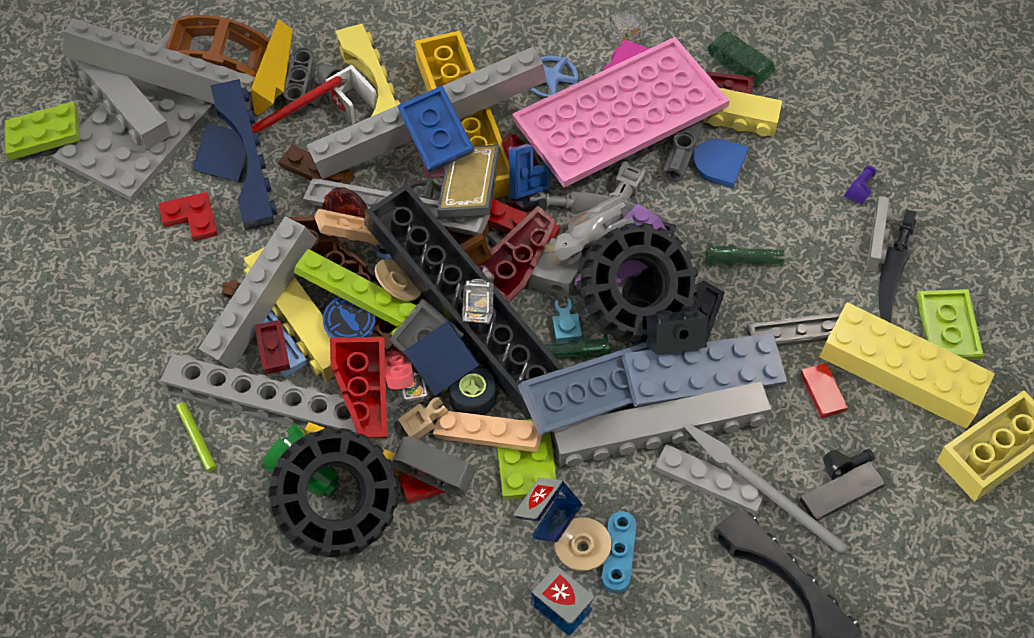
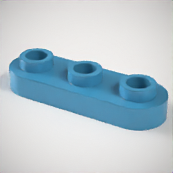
M624 511L614 513L608 521L607 531L611 538V551L607 560L603 563L602 584L611 593L624 592L629 587L631 579L636 520L630 513ZM623 521L627 526L620 527L617 523ZM621 547L624 549V552L617 553L614 549ZM618 573L621 575V578L616 580L611 575Z

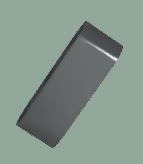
M300 47L292 54L284 87L286 105L310 92L312 89L316 66L313 51L307 47ZM308 104L292 114L303 113L306 111Z
M412 437L402 438L392 459V463L397 470L458 497L466 495L476 472V469L471 464Z

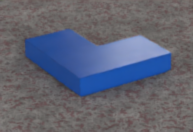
M525 144L510 148V198L519 199L550 189V169L546 164L533 166V145Z

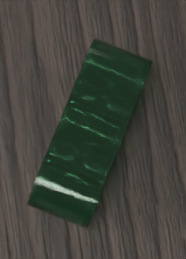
M724 32L708 46L710 56L717 58L718 62L731 71L734 70L735 74L754 77V87L760 86L775 72V66L769 58L730 32Z

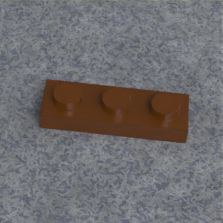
M291 145L279 161L280 167L310 181L312 178L322 180L311 153L295 145ZM345 169L323 180L350 185L355 175L354 172Z

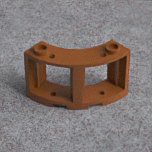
M188 15L174 20L166 49L178 51L182 54L256 77L270 40L263 33L235 20L212 15ZM214 36L209 52L189 50L193 37ZM227 39L251 51L247 66L223 55Z

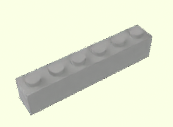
M66 57V61L71 69L78 70L79 77L85 85L90 84L97 99L102 98L107 111L110 114L114 113L116 115L119 125L123 129L127 128L129 130V135L135 144L140 143L147 150L171 136L167 121L127 75Z
M286 216L284 217L199 347L202 352L227 368H234L256 334L254 325L264 322L295 274L296 264L307 249L310 250L317 240L305 226Z

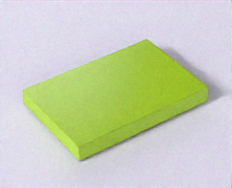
M969 289L918 291L916 297L925 340L966 360H982L984 355Z

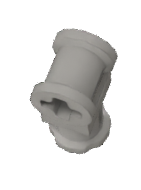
M624 161L616 178L615 190L609 194V197H615L620 194L625 201H628L631 196L635 197L646 181L648 170L645 168L640 170L630 166L629 162Z

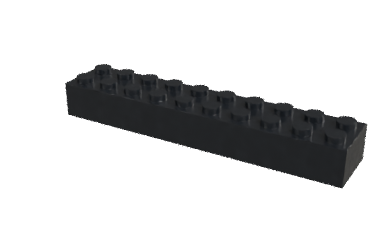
M406 183L365 211L364 225L428 302L464 333L461 338L474 357L485 369L492 373L496 383L525 418L532 419L518 385L523 381L564 369V367ZM466 294L488 296L487 320L465 319ZM467 296V312L469 308L473 311L477 310L478 308L474 304L482 298L485 300L486 298ZM486 306L482 309H478L479 312L485 313Z

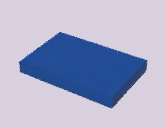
M443 85L397 105L398 111L428 172H432L475 152Z

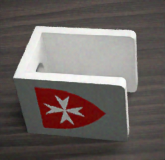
M352 65L326 79V82L335 76L346 79L343 86L340 88L336 87L328 92V98L351 124L355 123L353 104L343 93L354 88L375 110L377 103L376 90Z

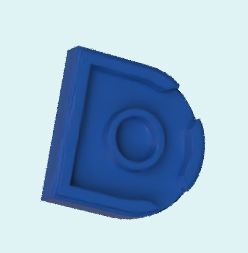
M710 139L704 141L696 148L693 165L703 179L733 189L749 147L723 139Z

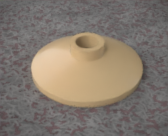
M383 259L376 264V278L388 293L404 301H413L419 297L421 292L394 260Z
M584 517L575 518L559 541L555 543V551L559 560L565 566L576 571H590L598 568L607 560L611 551V538L607 529L598 521ZM584 544L588 549L586 551H579L578 546Z

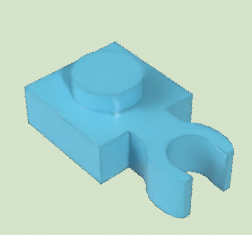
M567 299L566 308H560L558 300L555 301V312L559 315L552 316L556 343L582 340L578 314H570L572 310L570 299Z

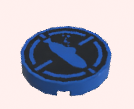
M341 297L334 299L327 305L323 313V326L329 338L370 337L375 329L376 315Z

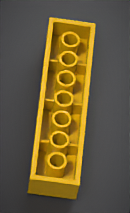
M460 30L414 41L416 61L427 92L475 72ZM490 107L460 119L473 146L499 144L500 156L492 199L510 195L509 160L502 147V138Z

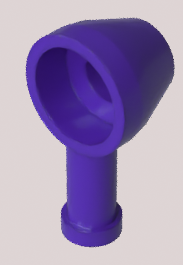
M867 165L862 174L844 194V197L850 201L863 204L872 193L867 182L876 174V169L871 165Z

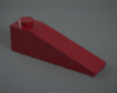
M539 206L490 250L492 258L478 266L508 303L525 288L557 223L555 219Z

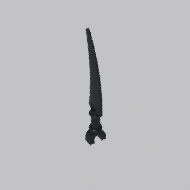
M907 209L902 226L899 228L900 235L898 241L894 243V247H888L880 275L879 312L881 319L891 323L897 287L904 267L911 255V251H908L907 243L916 225V211Z

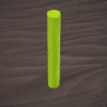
M181 402L177 404L176 409L207 473L216 470L217 466L186 403Z

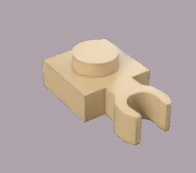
M439 397L432 399L426 408L419 404L398 419L409 437L417 440L436 427L433 423L436 418H441L448 413L444 405L436 410L438 406L443 404Z

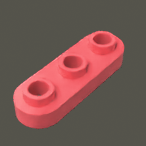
M393 346L385 353L387 386L390 389H403L414 383L412 363L404 353Z

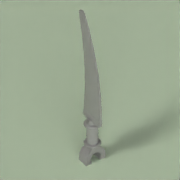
M538 192L531 195L530 201H537L543 198L547 202V208L549 206L566 207V209L571 207V213H582L613 197L583 192H572V197L569 195L567 197H560ZM623 200L629 212L637 205ZM649 210L650 212L659 216L662 222H669L667 218Z

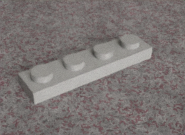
M667 444L654 468L659 473L738 508L742 507L745 511L754 515L757 514L765 496L764 493L746 479Z

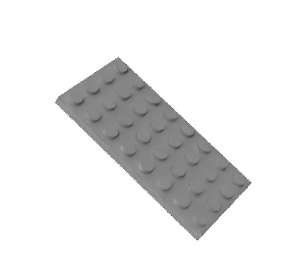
M172 29L156 44L157 46L166 48ZM192 39L189 50L209 52L210 47ZM128 76L167 121L171 136L145 150L140 143H134L129 135V130L127 128L123 129L119 125L116 115L114 113L110 114L102 103L79 127L80 141L63 145L54 154L53 159L58 164L133 202L212 112L215 104Z

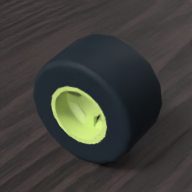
M482 366L475 367L448 386L450 403L456 412L486 415L496 404L497 385L495 377Z

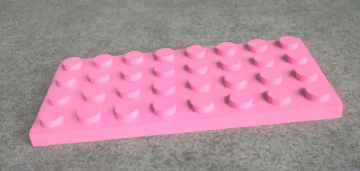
M674 37L513 113L512 120L529 143L533 145V148L561 185L566 187L729 107L730 100L677 38Z

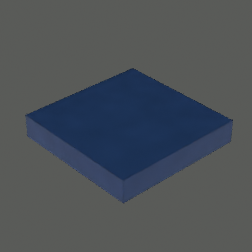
M207 123L193 170L240 183L248 159L245 147L235 131Z
M449 320L404 351L434 396L479 365V362Z

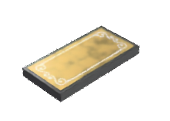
M499 144L473 146L475 152L446 165L437 208L439 218L490 215L500 156Z

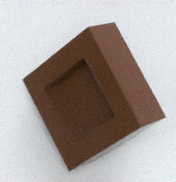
M481 233L460 245L477 266L493 257Z

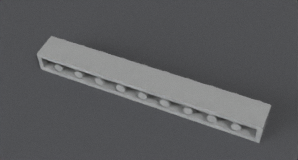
M531 47L445 84L443 87L459 119H462L547 81L543 63L534 47ZM397 106L307 144L323 180L413 139Z

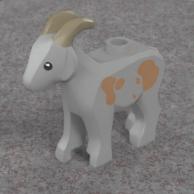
M620 194L601 202L597 206L569 220V230L560 234L555 244L545 245L547 253L557 254L551 260L552 264L556 266L563 262H578L583 248L593 246L595 241L617 227L620 228L625 224L635 223L632 217L624 218L629 213V210Z

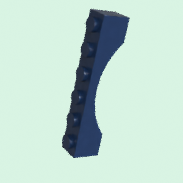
M240 79L210 85L218 117L235 131L247 153V177L243 190L237 199L244 229L274 224L273 216L277 215L274 200L269 201L267 194L272 192L269 177L263 178L262 170L266 169L263 154L258 155L256 147L261 145L258 132H252L251 124H255L252 109L247 110L245 102L250 101L247 87H241Z

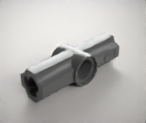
M700 120L675 134L673 145L663 170V175L668 180L677 182L684 179L704 120Z

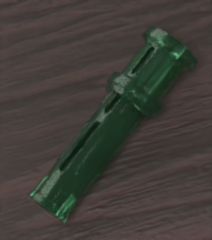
M707 243L706 246L707 266H711L712 263H724L729 267L736 263L780 266L784 264V259L774 258V256H785L784 249L736 248L734 244L713 246L712 243Z
M603 335L602 338L598 339L581 337L577 342L545 345L557 360L580 357V360L583 359L585 361L590 357L610 354L607 335Z

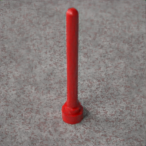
M340 76L333 77L256 124L251 125L252 132L260 133L341 85L342 78Z

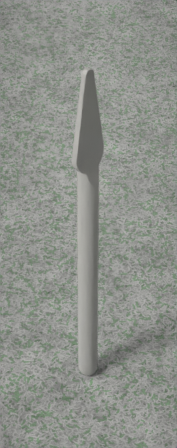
M687 422L683 424L684 428L715 461L726 463L839 553L846 552L847 546L843 541L733 456L731 449L726 444Z

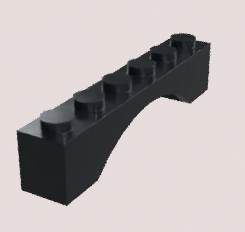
M740 507L716 526L713 537L732 557L761 565L775 573L789 585L806 611L812 638H860L863 632L860 630L858 622L853 617L847 616L839 608V604L834 597L829 594L826 595L819 588L817 580L811 574H806L798 566V562L793 555L784 552L778 545L777 539L771 533H766L759 526L758 520L753 514L746 512Z

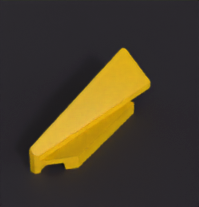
M279 19L251 88L254 113L256 115H260L273 105L274 99L284 92L293 29Z

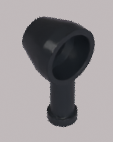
M528 196L519 199L509 198L505 203L526 213L532 212L537 206L544 211L547 209V202L543 198L537 201H530Z
M865 449L862 453L850 458L837 450H832L824 456L823 462L829 477L834 480L852 471L854 467L869 461L873 462L875 457L870 449ZM841 469L840 475L835 474L837 470Z

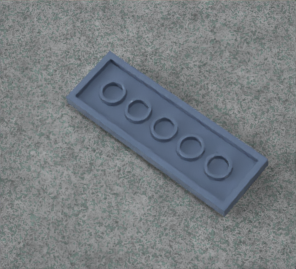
M773 333L707 342L706 348L656 354L652 350L624 353L622 356L634 408L762 382L763 388L781 386L787 382Z
M647 342L521 382L518 388L539 435L541 436L632 405L633 400L622 356L624 353L651 350L647 347Z

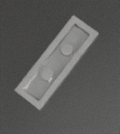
M879 196L875 207L866 266L868 271L876 272L879 263L884 264L887 249L882 247L883 243H887L889 229L885 228V225L890 222L892 208H888V197Z

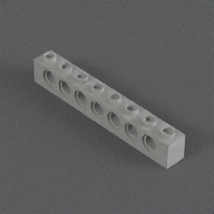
M172 354L160 380L164 392L288 426L298 424L303 430H305L308 422L324 428L351 429V432L357 434L351 417L347 420L340 419L343 416H350L343 396L338 394L329 395L321 393L315 388L309 387L306 389L295 386L289 381L279 382L271 380L262 374H248L239 368H225L212 361L206 363L196 360L189 355L180 356ZM199 376L197 379L190 380L192 377ZM218 383H224L221 386H215ZM244 389H249V391L245 393H240ZM268 396H275L274 398L269 400L265 399ZM295 402H299V403H300V404L297 405V406H290L292 403H295ZM319 409H325L322 413H315Z

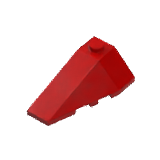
M384 337L330 338V365L357 434L362 433L368 436L369 439H387Z

